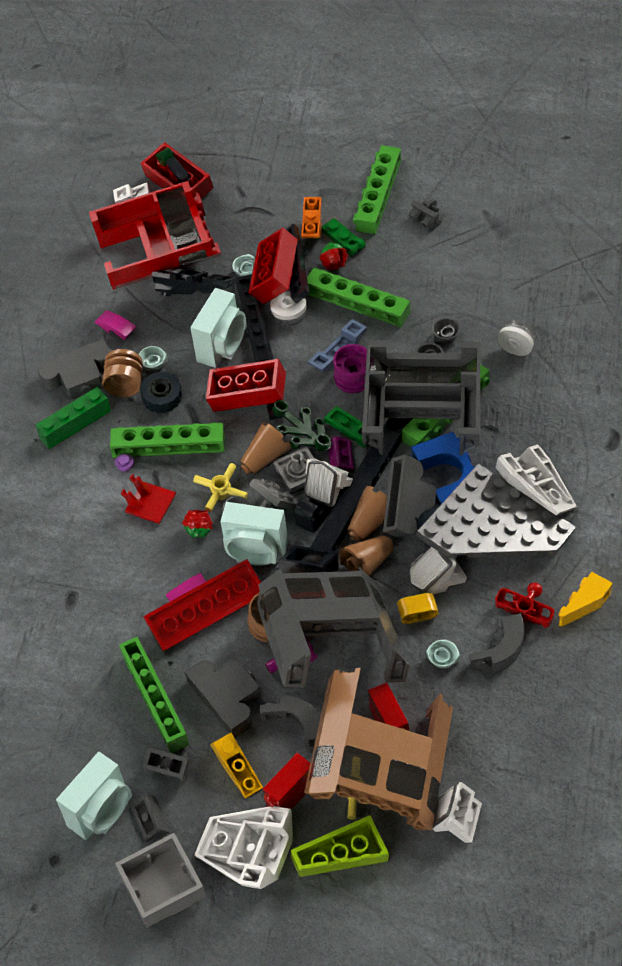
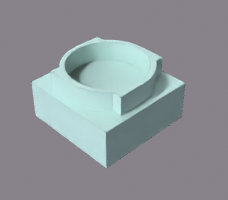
M215 288L191 325L197 362L217 368L223 357L231 360L237 351L247 324L244 312L240 311L236 306L235 294Z
M226 502L220 521L226 553L235 559L237 563L248 559L253 566H263L270 563L276 564L286 553L288 546L284 510Z
M98 752L60 794L56 801L67 827L87 840L93 832L95 834H106L122 815L128 801L132 798L130 788L124 783L118 764L101 752Z

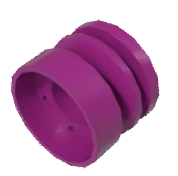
M348 344L339 348L334 355V382L343 392L353 394L365 390L367 349L357 344ZM370 360L369 371H372V361H371V360Z

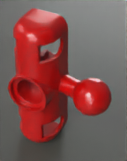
M537 582L528 585L527 596L507 588H501L495 597V606L498 609L502 608L512 615L521 613L523 622L529 621L542 625L543 628H548L554 619L555 611L552 607L534 600L543 592L542 586ZM506 593L513 595L512 602L505 600ZM543 608L550 611L549 618L542 615Z

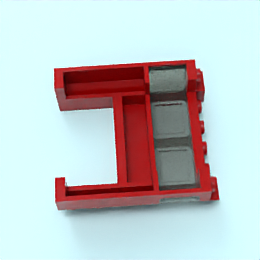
M188 181L89 212L101 249L141 237L147 259L113 269L111 261L104 263L113 290L152 278V271L162 270L171 272L221 256L218 243H214L203 216H206L200 195L195 193L194 187H190Z

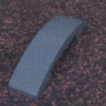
M352 319L341 329V335L323 353L318 351L308 361V364L321 372L332 369L334 367L333 358L337 350L348 344H357L367 330V327Z

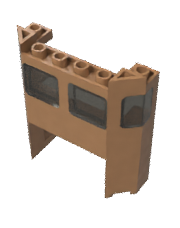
M355 668L350 673L345 671L339 673L340 670H334L327 684L304 793L309 794L315 799H330L334 793L343 798H354L363 804L377 805L382 810L399 812L400 815L407 817L406 824L413 826L417 830L428 829L432 831L453 707L451 705L448 707L442 700L443 695L441 693L426 710L425 717L430 718L428 735L426 737L353 714L352 708L361 668Z

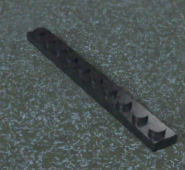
M252 275L236 278V286L242 311L246 317L247 331L255 362L273 360L260 303L249 294ZM274 403L266 404L269 420L283 418V416L277 417L274 415L272 410Z

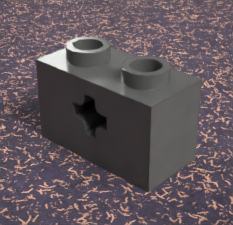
M148 747L142 768L186 781L192 760Z

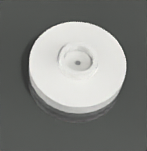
M290 291L282 293L272 299L270 303L272 318L279 325L294 326L301 323L307 316L305 298L295 303L291 298Z
M517 320L506 321L497 336L499 345L505 351L518 356L528 355L537 340L535 331L526 323Z

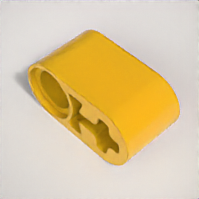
M432 593L405 597L397 602L400 618L404 624L433 619L439 614Z

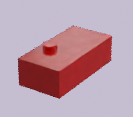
M165 142L140 163L145 176L162 189L180 184L167 165L162 166L156 158V154L169 147L178 162L188 172V177L190 178L189 185L194 187L195 193H199L201 199L214 188L208 173ZM182 189L169 193L189 208Z
M283 227L258 243L249 294L263 305L289 290L298 239Z
M279 359L209 370L206 401L214 412L275 403V401L283 400L286 371Z

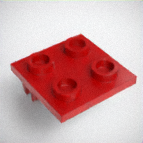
M131 474L129 480L133 482L137 492L133 495L131 491L126 493L125 489L122 490L121 495L128 503L125 513L160 524L176 496V492L143 482L139 476L135 478L134 474Z

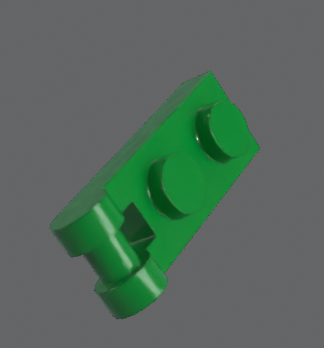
M335 218L321 226V231L332 241L339 243L345 248L350 256L355 255L357 250H362L366 247V243L362 238L359 239Z
M335 406L324 417L327 424L356 441L362 448L366 447L360 434L362 432V421L338 406Z

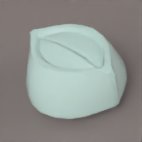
M250 254L237 257L232 264L235 274L238 277L252 275L255 257Z
M156 346L146 347L139 353L143 360L142 368L147 371H157L168 362L167 354Z
M449 640L435 641L426 651V658L434 666L441 669L449 668L460 662L459 651L456 645Z

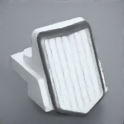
M307 459L304 495L311 500L332 507L335 505L340 489L351 486L353 479L347 477L349 472L329 465L325 461Z
M431 546L411 563L409 569L411 585L423 592L427 591L432 594L446 592L448 586L465 583L467 579L455 558H448Z
M459 782L458 785H453L440 795L433 809L435 816L432 830L435 832L449 830L463 842H472L482 805L481 802L474 798L475 792L464 783Z

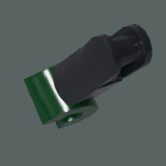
M169 147L156 154L158 162L162 166L167 165L180 183L190 182L188 172L178 162Z

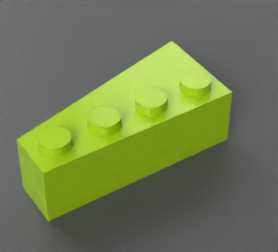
M370 815L290 850L291 859L299 877L388 862L389 853Z

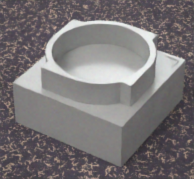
M175 833L115 863L118 873L146 928L177 914L206 897L203 885Z

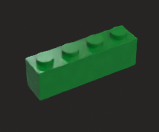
M96 387L37 423L35 426L39 438L48 449L53 448L111 412L108 398Z

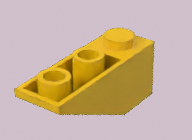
M593 572L588 577H584L579 585V590L571 594L568 605L561 608L558 614L560 617L559 626L563 627L600 609L611 595L613 583Z
M228 733L210 744L221 765L244 798L263 788L232 733Z

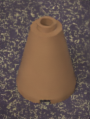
M263 422L240 461L242 464L240 468L248 475L250 473L255 474L291 449V445L288 441L286 443L283 441L282 438L284 436L276 428Z
M367 486L364 489L347 529L349 537L355 541H363L384 523L387 495L381 491L373 492L374 487Z
M379 536L343 547L339 551L338 556L341 566L345 565L347 569L344 572L358 571L359 566L370 576L393 552V541L389 537Z

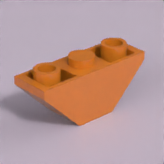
M304 197L301 238H320L322 226L321 197Z

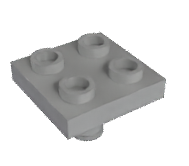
M307 446L273 461L274 468L290 493L305 487L307 459H314Z
M253 479L249 484L265 497L259 507L272 508L275 505L276 507L295 510L297 503L293 501L294 497L287 492L283 493L280 491L281 487L275 482L271 481L269 483L265 479Z

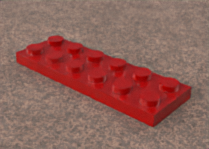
M246 559L143 616V619L160 649L164 652L250 604L252 598L260 592L258 585L261 582L250 562Z

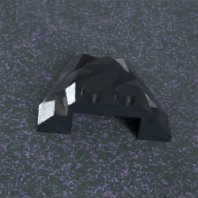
M187 267L171 272L162 270L152 271L155 291L161 292L163 296H172V294L192 295L197 289L203 294H211L215 288L223 290L236 282L234 277L220 274H212L211 276L206 271L199 272Z

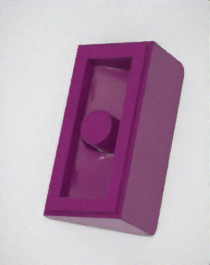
M334 436L331 439L332 445L329 449L330 465L347 472H353L351 440Z

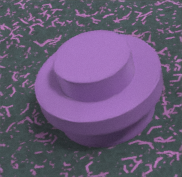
M121 454L115 459V465L120 471L127 472L133 467L134 459L130 454Z

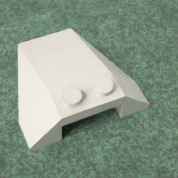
M539 445L528 447L517 458H514L511 453L501 455L498 458L495 468L499 471L501 478L553 514L559 515L577 507L551 460Z
M269 806L210 817L194 856L242 886L262 889L278 880L293 841L292 811L288 808Z

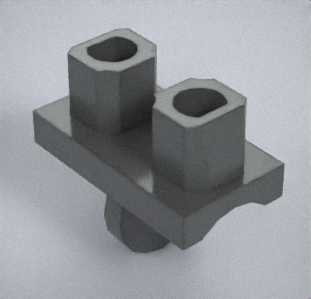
M431 199L429 202L425 200L423 205L415 200L411 202L413 208L409 213V217L417 222L421 216L425 217L421 223L429 230L435 224L440 225L442 221L438 219L439 215L437 212L439 208L436 207V200Z

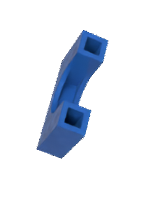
M454 432L411 447L412 458L420 461L423 470L441 464H448L458 468L462 473L461 478L455 483L436 489L435 502L439 506L476 467L472 466L468 452H464L460 456V438H457Z

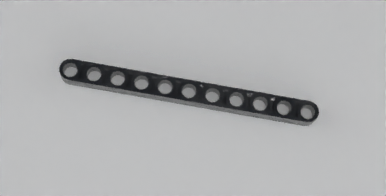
M388 418L384 425L383 455L379 453V449L371 446L352 477L351 486L346 487L312 543L311 548L337 551L348 532V526L364 489L367 486L375 487L402 442L401 430L413 418Z

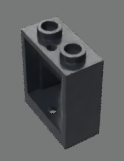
M295 545L278 560L277 570L281 568L282 573L337 572L339 570L338 551Z

